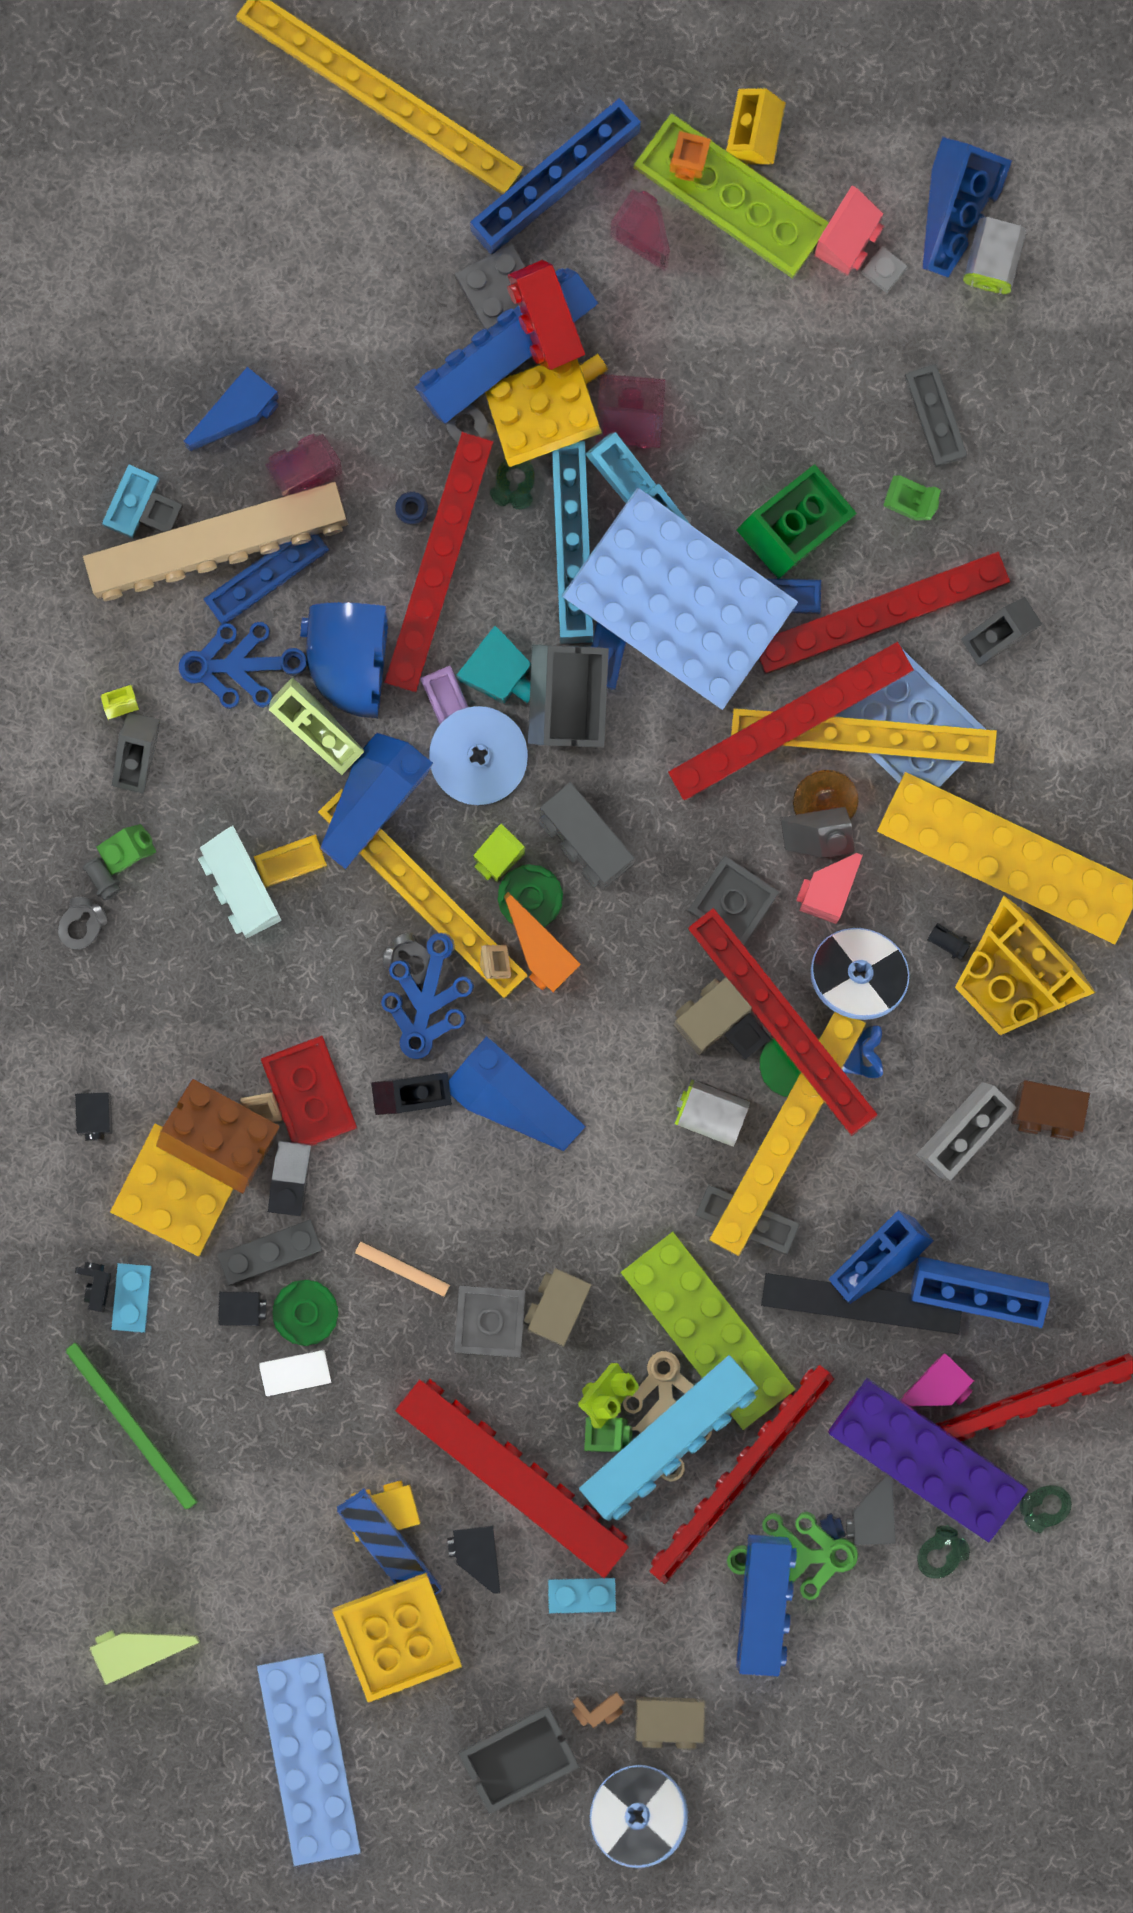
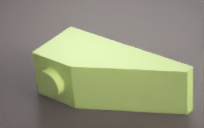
M293 677L271 699L269 711L341 775L364 753V749L324 706Z
M111 1630L94 1638L97 1645L90 1647V1650L107 1685L199 1643L200 1640L195 1635L121 1633L115 1636L114 1631Z

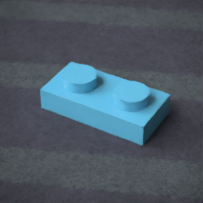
M128 465L102 525L133 539L151 493L157 487L159 477Z
M118 1263L111 1330L146 1333L152 1266Z
M615 1578L548 1579L549 1613L616 1612Z

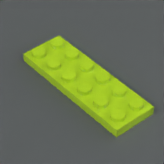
M671 113L635 162L634 169L793 279L817 246L818 240L829 222L712 141L710 142L701 179L694 178L693 181H686L677 178L674 172H670V163L679 131L702 137L705 136Z
M671 1232L620 1272L702 1378L730 1355L759 1387L754 1392L757 1397L751 1404L744 1409L738 1407L730 1414L742 1430L746 1429L796 1390L674 1232Z

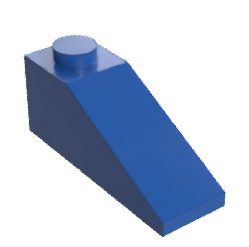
M246 367L184 440L186 448L193 451L256 424L263 416L268 419L279 405L276 402L279 398L278 392L251 369Z
M898 1210L829 1280L845 1300L851 1304L910 1265L934 1240L914 1217Z

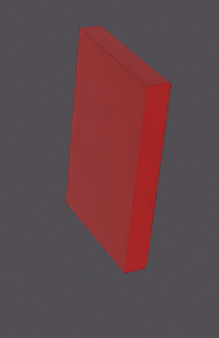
M322 1035L261 1058L292 1142L312 1144L311 1146L357 1129Z

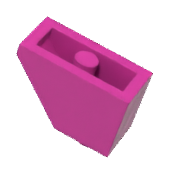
M944 1353L899 1400L908 1406H949L954 1402L960 1405L973 1392L969 1386L974 1380Z

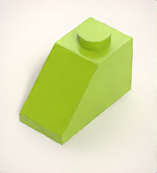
M500 824L473 855L474 860L477 862L474 868L487 881L492 877L498 882L525 855V846Z

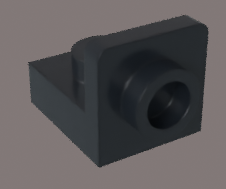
M85 1262L84 1268H75L76 1274L94 1277L93 1283H87L84 1302L89 1303L88 1310L104 1313L112 1273L104 1272L105 1265Z

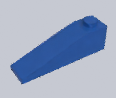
M942 137L931 172L923 269L945 277L950 276L968 247L967 234L974 224L978 225L980 218L985 217L981 212L989 199L996 201L1002 192L1012 160L967 143Z
M376 733L363 748L364 753L353 763L320 847L323 852L345 870L418 787L433 765V762L408 742Z
M487 1036L466 1058L449 1080L451 1096L468 1111L561 1151H564L586 1127Z

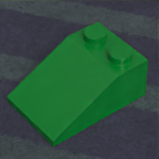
M814 464L754 511L736 531L779 580L857 513Z

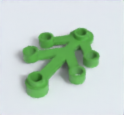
M801 1513L796 1519L795 1526L800 1533L809 1534L823 1549H810L784 1526L783 1519L779 1514H768L762 1523L764 1532L776 1537H788L792 1548H796L795 1568H790L789 1581L794 1583L810 1564L825 1563L814 1577L803 1581L800 1592L804 1598L808 1600L817 1598L822 1586L836 1571L847 1572L857 1563L858 1551L856 1546L847 1539L840 1538L834 1540L817 1525L816 1517L812 1513ZM808 1518L812 1522V1526L804 1528L800 1520ZM769 1519L776 1520L779 1528L770 1529L767 1521ZM736 1546L728 1555V1567L736 1574H745V1563L738 1562L737 1554H746L747 1546ZM839 1549L845 1550L848 1558L845 1560L839 1559L836 1556V1551ZM809 1583L814 1584L817 1592L814 1594L808 1593L805 1585Z

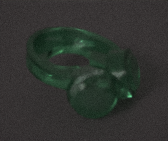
M506 459L500 464L496 473L495 486L490 490L491 498L496 504L503 507L511 503L513 508L518 510L525 509L533 502L531 491L535 482V471L529 461H525L509 467ZM512 469H520L525 474V479L523 482L518 483L517 490L511 492L509 489L510 481L506 477L507 472Z
M1054 1485L1043 1486L1032 1493H1026L1020 1500L1021 1515L1025 1516L1024 1522L1027 1527L1035 1533L1041 1534L1046 1527L1061 1523L1070 1513L1071 1497L1062 1487ZM1056 1495L1061 1500V1509L1056 1514H1048L1046 1512L1039 1515L1033 1514V1508L1042 1505L1046 1496Z
M945 1525L938 1526L935 1535L926 1540L919 1550L917 1556L919 1570L929 1578H943L951 1574L961 1561L969 1559L970 1548L964 1538H958V1532L954 1528ZM945 1545H951L952 1550L946 1555L947 1560L944 1566L936 1568L929 1564L927 1557L930 1551L935 1549L941 1550Z

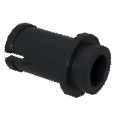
M940 923L936 924L927 939L928 942L952 954V959L957 957L962 960L971 946V943L967 941V936L964 935L962 938L941 926Z

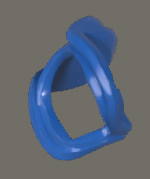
M869 1026L863 1030L842 1069L844 1073L859 1074L872 1079L883 1075L882 1061L874 1052V1048L880 1043L882 1038L881 1026ZM862 1051L863 1055L871 1062L873 1066L867 1067L864 1064Z

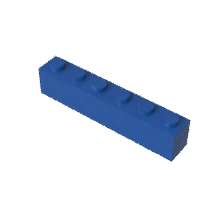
M620 98L617 99L471 220V233L490 255L497 252L639 134L641 122Z
M569 268L555 271L573 322H575L595 307L598 302L577 272ZM519 306L514 310L508 309L498 316L497 323L491 328L477 332L471 338L472 342L464 349L453 351L446 357L445 364L437 370H429L420 378V383L414 388L438 420L447 423L532 356L530 346L533 343L530 335L525 334L520 325L519 316L522 313Z

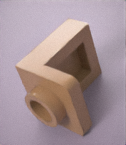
M616 1691L592 1711H589L577 1696L572 1700L576 1707L571 1711L583 1726L589 1723L595 1728L603 1720L610 1724L623 1713L620 1707L625 1702Z

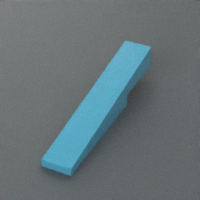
M616 432L608 434L585 453L625 503H627L634 491L640 488L689 523L661 485L655 484Z

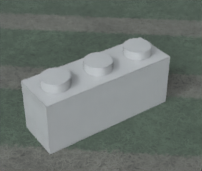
M982 1082L921 1148L916 1156L938 1177L951 1181L1017 1107L994 1085Z

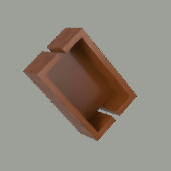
M192 1078L178 1101L177 1107L173 1109L162 1127L156 1147L244 1194L259 1165H261L272 1147L280 1126Z

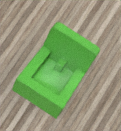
M895 475L892 478L883 506L916 521L930 520L939 507L938 498L941 489L925 487L903 476Z
M141 824L124 828L96 846L111 875L118 874L140 859L156 853L150 834Z
M586 1417L584 1451L619 1453L632 1441V1426L628 1425V1419H608L603 1427L598 1429L592 1426L590 1417Z

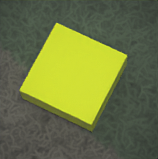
M132 685L100 695L108 720L139 710Z

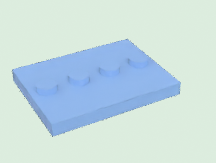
M905 651L904 653L914 669L913 672L834 716L985 729ZM868 753L898 783H900L904 773L907 772L939 788L965 762Z

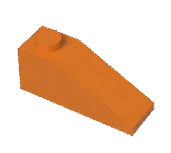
M508 892L504 898L528 968L533 972L529 978L542 991L548 987L554 992L581 964Z

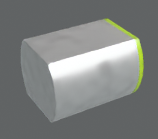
M990 217L980 218L963 281L971 287L974 286L985 291L997 292L999 294L1010 293L1026 235L1025 228Z
M691 1079L688 1090L683 1091V1094H680L676 1111H679L675 1124L734 1147L750 1102Z

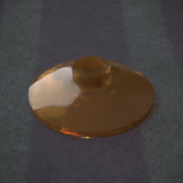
M834 770L817 771L805 777L798 784L793 795L794 812L798 815L846 807L851 820L858 807V792L852 780L845 774ZM822 793L830 794L825 800L818 798Z

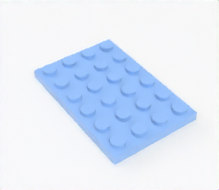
M640 488L634 491L562 594V597L722 710L798 603V601Z

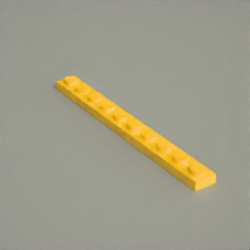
M247 0L237 14L236 18L239 22L501 195L516 183L524 171L522 166L272 1Z

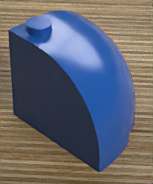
M320 603L309 607L308 618L302 617L300 637L307 638L306 655L311 678L327 701L348 714L378 719L389 623L386 606L362 603Z

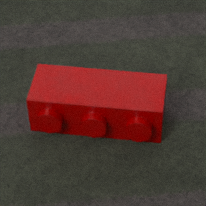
M542 259L508 274L511 285L507 286L513 303H518L522 313L519 316V322L525 334H529L533 345L530 346V352L534 361L552 370L584 356L583 346L553 264Z

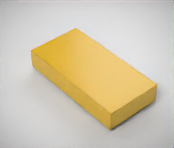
M316 834L254 856L265 888L327 866Z

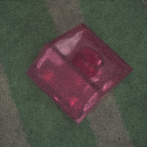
M632 189L611 221L610 237L665 272L669 264L670 249L661 208L657 205V199L645 191L638 193Z
M601 374L597 419L602 433L595 435V442L599 443L608 434L616 432L625 445L637 446L639 448H660L666 379Z
M323 433L317 437L315 434H310L298 441V447L287 452L286 449H283L269 457L270 462L265 464L266 470L281 497L319 487L343 474L340 459Z

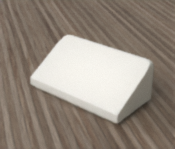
M325 1350L259 1363L266 1396L332 1383Z

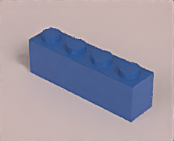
M918 1256L911 1284L912 1301L1043 1328L1050 1300L1049 1285L1046 1282Z
M748 1535L736 1667L739 1674L779 1677L780 1666H786L787 1646H782L783 1634H789L790 1614L786 1613V1602L792 1601L793 1581H789L790 1568H795L797 1557L796 1548H792L788 1537Z

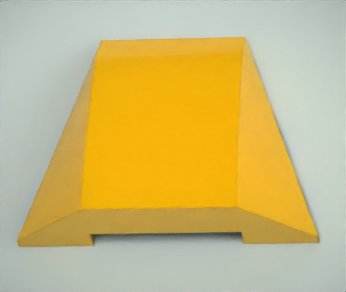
M1003 896L992 920L988 924L984 935L955 986L961 995L1000 1036L1095 993L1077 964L1028 913L1006 896Z

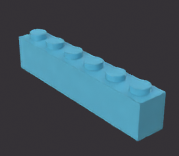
M579 441L552 451L560 644L593 642V619L562 597V594L590 556L585 441Z
M728 1355L578 1489L607 1521H610L612 1518L616 1521L621 1519L631 1509L630 1502L638 1495L640 1498L647 1496L656 1487L654 1483L656 1479L663 1473L666 1476L670 1475L681 1465L679 1459L688 1451L693 1454L706 1443L707 1440L704 1437L710 1431L715 1429L718 1432L731 1421L732 1418L729 1415L736 1408L744 1409L751 1404L757 1397L754 1392L759 1387L737 1362Z

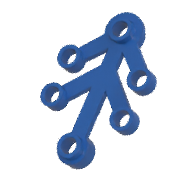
M263 622L254 623L250 627V633L225 659L212 660L224 644L233 643L237 637L235 627L232 624L224 623L218 627L217 634L201 652L190 651L183 655L179 662V672L182 678L189 683H203L219 697L223 707L233 709L240 701L238 692L232 688H226L212 674L227 673L252 696L253 701L258 707H267L272 699L271 691L266 687H261L245 672L283 670L287 675L298 676L305 671L307 660L305 654L297 648L287 649L279 657L245 658L258 643L265 642L269 638V628ZM256 627H263L266 630V634L261 638L255 637L253 632ZM230 628L233 631V636L230 639H223L221 637L223 629ZM290 658H298L300 660L299 667L296 669L290 668L287 665ZM199 662L202 665L200 672H190V664ZM261 691L267 692L269 695L268 700L264 703L256 700V695ZM233 693L236 696L235 702L226 704L223 701L225 694Z
M446 933L434 934L427 942V951L431 956L422 992L410 974L411 968L406 961H395L389 968L391 977L399 980L417 1011L414 1024L402 1008L403 1000L398 993L390 992L385 994L381 1000V1005L385 1011L391 1012L402 1031L400 1048L407 1057L412 1059H420L427 1056L432 1049L434 1039L451 1029L461 1028L466 1022V1015L462 1010L452 1009L446 1013L445 1019L427 1028L430 1014L459 997L469 996L474 990V983L470 978L460 977L454 981L453 986L435 996L443 961L445 958L450 957L455 949L453 938ZM437 940H441L445 944V950L442 953H438L434 949V944ZM397 964H402L405 967L406 971L402 977L395 974L394 969ZM462 980L469 984V990L466 993L458 990V984ZM389 996H394L397 999L398 1003L394 1009L387 1006L386 1002ZM454 1012L461 1016V1022L458 1025H454L450 1021V1016ZM413 1036L419 1037L421 1040V1046L418 1049L413 1048L410 1044Z

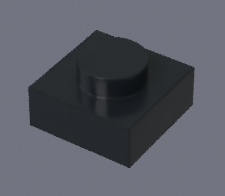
M750 1013L724 1034V1037L744 1060L771 1039Z

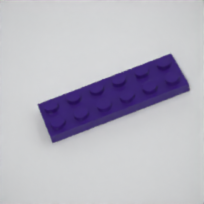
M869 1378L865 1379L828 1430L829 1435L988 1543L1028 1491L1024 1484Z

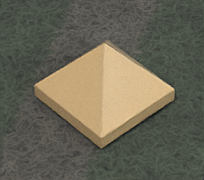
M507 945L482 946L479 966L486 979L511 978Z
M273 1093L241 1098L242 1106L271 1122L282 1121V1115Z

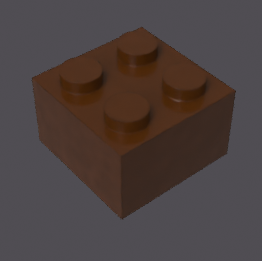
M1024 1080L1017 1088L1015 1106L1017 1108L1013 1111L1011 1124L1019 1125L1018 1131L1037 1134L1041 1130L1051 1131V1138L1070 1141V1138L1073 1139L1074 1136L1083 1133L1090 1093Z

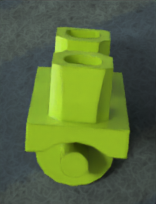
M611 1363L595 1383L589 1382L582 1389L584 1397L579 1401L578 1405L588 1414L592 1426L601 1429L608 1419H615L621 1411V1403L627 1396H633L639 1389V1385L632 1374L624 1373L618 1363Z

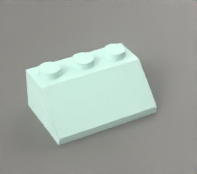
M233 826L227 828L200 847L204 856L198 858L206 876L213 873L218 883L213 889L221 905L228 902L233 912L232 915L228 916V919L236 934L243 932L247 939L281 921Z

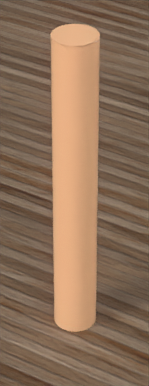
M363 1242L359 1243L355 1251L356 1254L445 1297L450 1287L449 1284Z

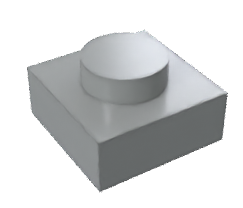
M882 246L865 266L861 274L887 293L907 269V265Z

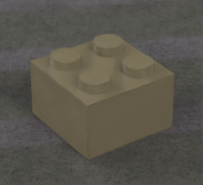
M715 978L701 990L700 995L702 998L694 1004L692 1000H689L676 1011L675 1016L677 1019L675 1020L674 1027L699 1056L747 1016L752 1009L727 978L721 982Z
M556 1268L553 1274L546 1272L538 1289V1292L543 1293L539 1305L531 1304L524 1322L530 1324L527 1331L564 1347L592 1285Z
M636 1697L635 1739L636 1741H642V1747L663 1748V1742H675L676 1748L696 1749L697 1743H704L705 1701L703 1698Z

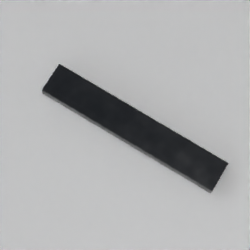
M765 1273L761 1306L957 1335L959 1334L962 1311L912 1301V1295L909 1293L874 1288L850 1304L831 1282Z

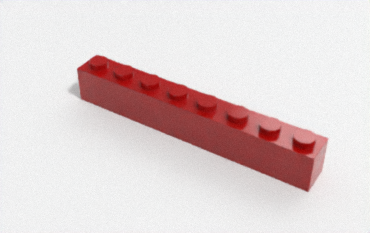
M430 1378L426 1383L419 1379L395 1411L600 1576L605 1578L629 1548L624 1543L628 1537L613 1525L609 1529L598 1522L601 1515L587 1504L581 1509L571 1501L575 1494L561 1483L555 1488L545 1479L549 1474L535 1462L529 1467L519 1458L523 1453L507 1441L503 1446L493 1437L497 1432L481 1420L476 1425L467 1417L471 1411L456 1399L450 1404L441 1397L445 1390Z

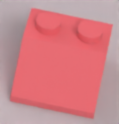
M851 186L820 236L815 256L846 275H849L852 268L859 270L868 254L863 251L869 240L875 243L884 229V225L880 224L883 213L861 191Z
M855 853L814 872L811 880L804 879L796 901L802 903L799 911L837 924L863 855Z

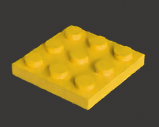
M578 359L552 370L542 365L501 379L485 392L509 467L602 433Z
M155 1123L110 1213L200 1257L233 1188L156 1147L162 1126Z
M427 1573L332 1608L333 1615L368 1703L462 1667Z

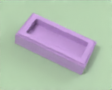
M451 666L420 678L439 724L454 712L468 707Z

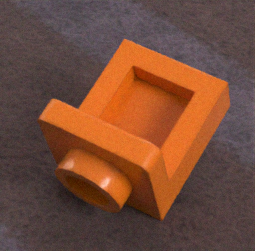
M679 131L670 163V172H674L677 178L686 181H693L694 178L701 179L711 139Z

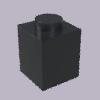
M109 1092L75 1094L76 1133L78 1135H85V1141L105 1140V1134H112L111 1094Z
M219 1292V1326H260V1319H266L267 1299H261L260 1292Z

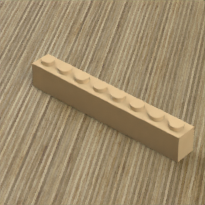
M332 482L83 556L93 594L97 599L103 597L104 601H110L123 596L122 591L133 588L135 592L148 590L154 587L153 582L166 579V582H175L185 578V573L197 570L198 573H205L216 569V564L229 560L230 564H235L247 560L248 554L258 551L262 555L280 550L279 545L292 541V545H300L311 541V535L323 533L324 536H331L342 532V527L349 524L336 482Z

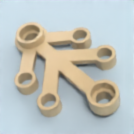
M657 1352L649 1359L647 1364L648 1377L641 1383L633 1396H627L623 1401L625 1411L631 1414L638 1413L643 1407V1400L658 1385L659 1400L636 1427L632 1428V1431L637 1430L642 1433L676 1402L672 1396V1384L684 1394L694 1386L680 1374L679 1360L670 1352ZM662 1361L670 1365V1371L665 1375L660 1374L657 1370L658 1364ZM630 1397H635L639 1400V1407L636 1410H630L626 1405ZM712 1431L705 1438L707 1441L710 1439ZM681 1458L679 1459L681 1465L677 1468L675 1474L666 1476L663 1473L661 1475L664 1480L676 1481L682 1477L685 1466Z

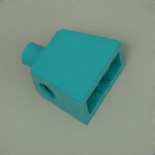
M494 626L458 672L457 680L502 704H505L512 693L527 704L530 702L531 682L525 676L531 670V663L500 629Z

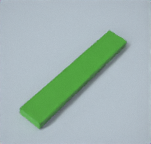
M74 1343L68 1347L66 1354L184 1509H190L197 1504L198 1500L80 1345Z

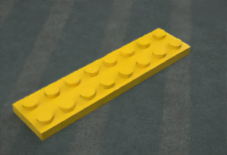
M907 772L904 773L877 829V832L1112 944H1116L1133 909V879Z

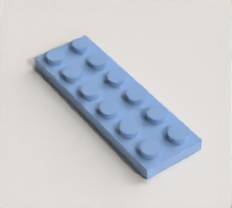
M319 1653L258 1665L257 1669L294 1866L361 1853L324 1654Z

